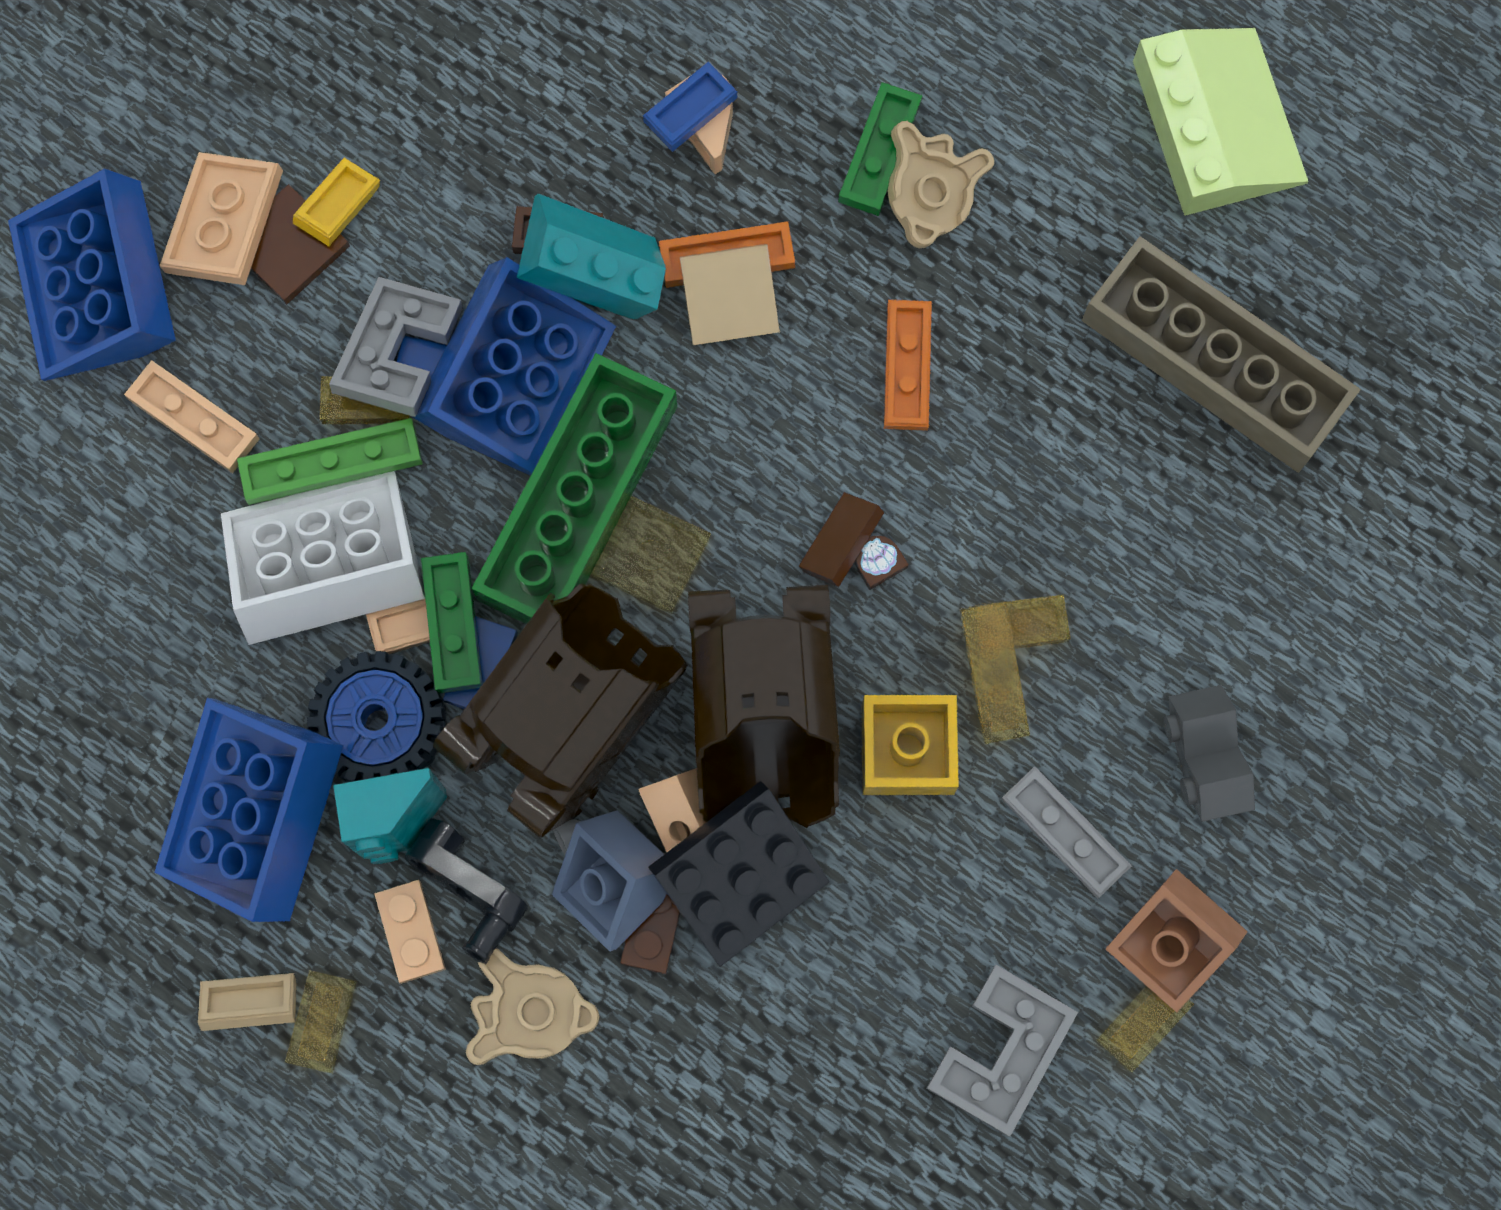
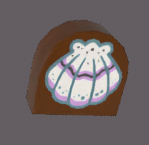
M874 535L869 537L855 560L857 570L869 590L904 571L909 566L897 545L891 539L884 536Z

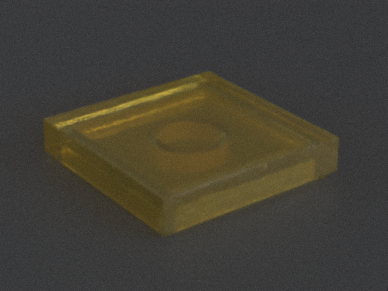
M631 496L591 573L592 577L673 614L712 534Z

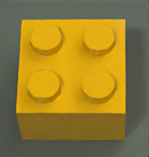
M864 695L861 705L863 795H954L959 787L957 695Z

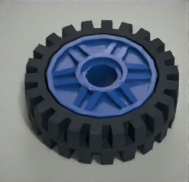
M376 651L375 654H369L368 652L358 653L357 658L354 659L347 657L340 661L341 665L334 670L331 667L325 673L326 679L322 683L318 682L314 689L315 697L309 701L308 710L310 711V716L307 717V728L344 745L335 772L336 776L346 782H353L424 769L427 765L430 766L437 752L433 748V743L446 726V712L441 695L435 691L434 682L424 670L414 662L398 654L390 655L385 651ZM378 710L388 712V721L382 729L377 731L367 729L366 722L371 713Z

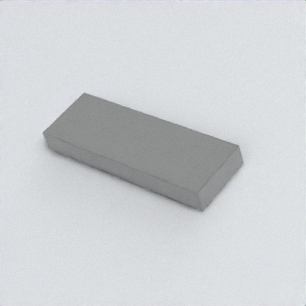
M1035 766L1001 798L1097 899L1132 867Z

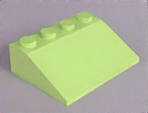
M1255 28L1187 29L1140 40L1133 64L1184 216L1308 184V178Z

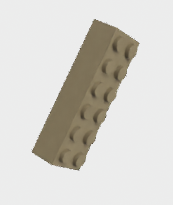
M1139 236L1088 303L1082 318V322L1297 473L1310 460L1361 390L1141 236Z

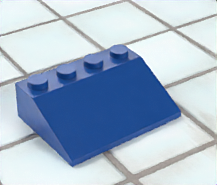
M103 169L8 220L41 380L47 381L144 357L176 341L141 181Z
M506 257L488 265L431 376V383L416 417H411L450 440L531 476L595 353L602 356L616 325L571 297L518 279L519 264Z
M207 698L154 873L251 922L290 921L344 745L311 730L220 700Z

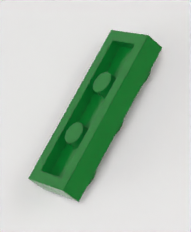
M881 82L841 188L838 203L877 216L880 215L888 193L890 176L897 160L891 131L894 126L902 121L914 123L921 105L922 95Z
M466 552L421 558L435 691L440 694L480 688L483 685L473 592L471 589L469 556Z

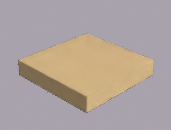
M767 244L680 257L693 345L780 332Z

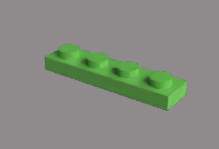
M412 418L237 458L245 501L248 505L423 464Z

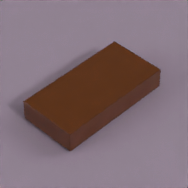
M844 492L799 567L806 574L839 587L883 516L884 511L877 504Z

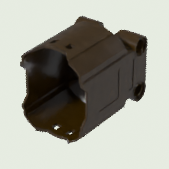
M581 583L568 596L554 600L555 595L550 593L461 715L452 719L439 733L433 743V748L464 774L486 769V767L496 763L500 758H503L511 766L524 774L525 777L510 795L513 801L510 803L507 811L539 839L580 815L582 810L579 808L588 797L593 800L599 791L598 785L684 674L688 666L674 645H655L640 630L623 618L618 598L592 584L585 585ZM615 628L624 634L616 645L608 639ZM641 648L647 656L638 665L633 660V657Z
M828 585L786 587V595H782V616L755 615L737 619L735 597L730 596V590L688 591L689 626L692 646L695 752L699 813L703 814V821H709L760 781L769 788L778 803V798H790V807L782 809L789 820L805 828L835 815V808L839 806L838 771L840 746L830 637V596Z

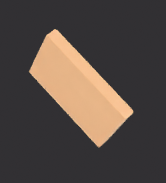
M199 152L160 263L164 273L245 285L283 173L280 165L273 162Z

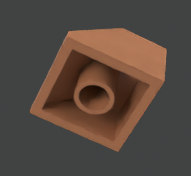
M1176 869L1106 947V950L1177 1013L1235 951L1248 931Z

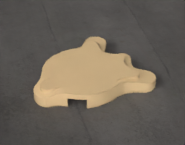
M902 121L894 126L891 131L897 160L889 180V203L894 215L905 230L908 242L916 248H926L933 244L937 237L949 233L964 222L973 204L975 185L980 177L992 169L994 158L988 150L982 148L963 157H956L953 153L954 142L949 135L940 134L933 137H925L914 124Z
M498 948L494 950L487 964L478 962L483 973L493 984V992L488 996H477L471 1002V1010L479 1025L477 1035L469 1042L466 1049L467 1058L471 1063L484 1065L495 1057L505 1054H515L524 1058L544 1059L563 1051L577 1037L592 1032L599 1023L598 1009L592 1003L584 1000L574 983L557 969L543 965L525 966L516 964L508 959Z

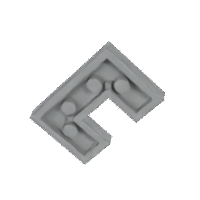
M378 277L329 383L331 392L416 417L431 383L430 371L395 362L394 358L406 333L447 345L463 310L461 300Z
M995 965L972 1005L973 1008L1012 1030L994 1065L990 1070L956 1049L949 1047L926 1089L1010 1137L1078 1012L1000 966Z

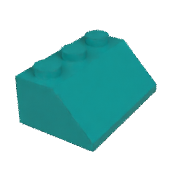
M535 195L518 269V279L631 319H638L658 309L666 266L655 237L544 195Z
M429 768L333 785L341 841L363 859H370L371 864H383L398 860V852L410 849L428 821L433 818L447 798L446 788Z

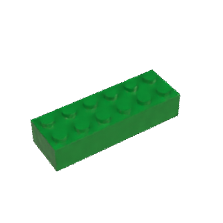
M595 353L471 588L477 601L527 624L550 593L554 594V600L568 596L579 584L583 583L586 585L677 409L676 390Z

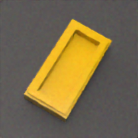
M344 157L295 212L293 224L327 246H330L371 199L380 186V180Z

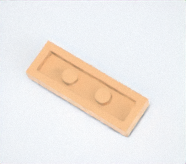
M152 360L124 394L130 402L232 474L238 467L237 458L247 456L260 439L255 432Z

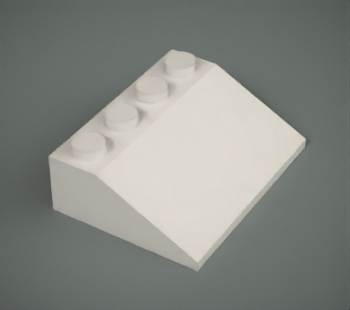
M395 471L221 513L233 611L248 645L425 599L420 569Z

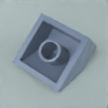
M618 810L577 822L552 895L609 951L616 950L665 899L666 892L648 868L662 857L664 853Z

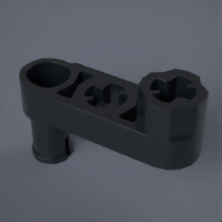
M431 818L404 856L405 860L421 874L482 911L484 917L462 949L471 958L480 963L487 964L490 956L507 931L512 932L527 911L528 905L506 887L455 856L465 842L464 838L449 824Z

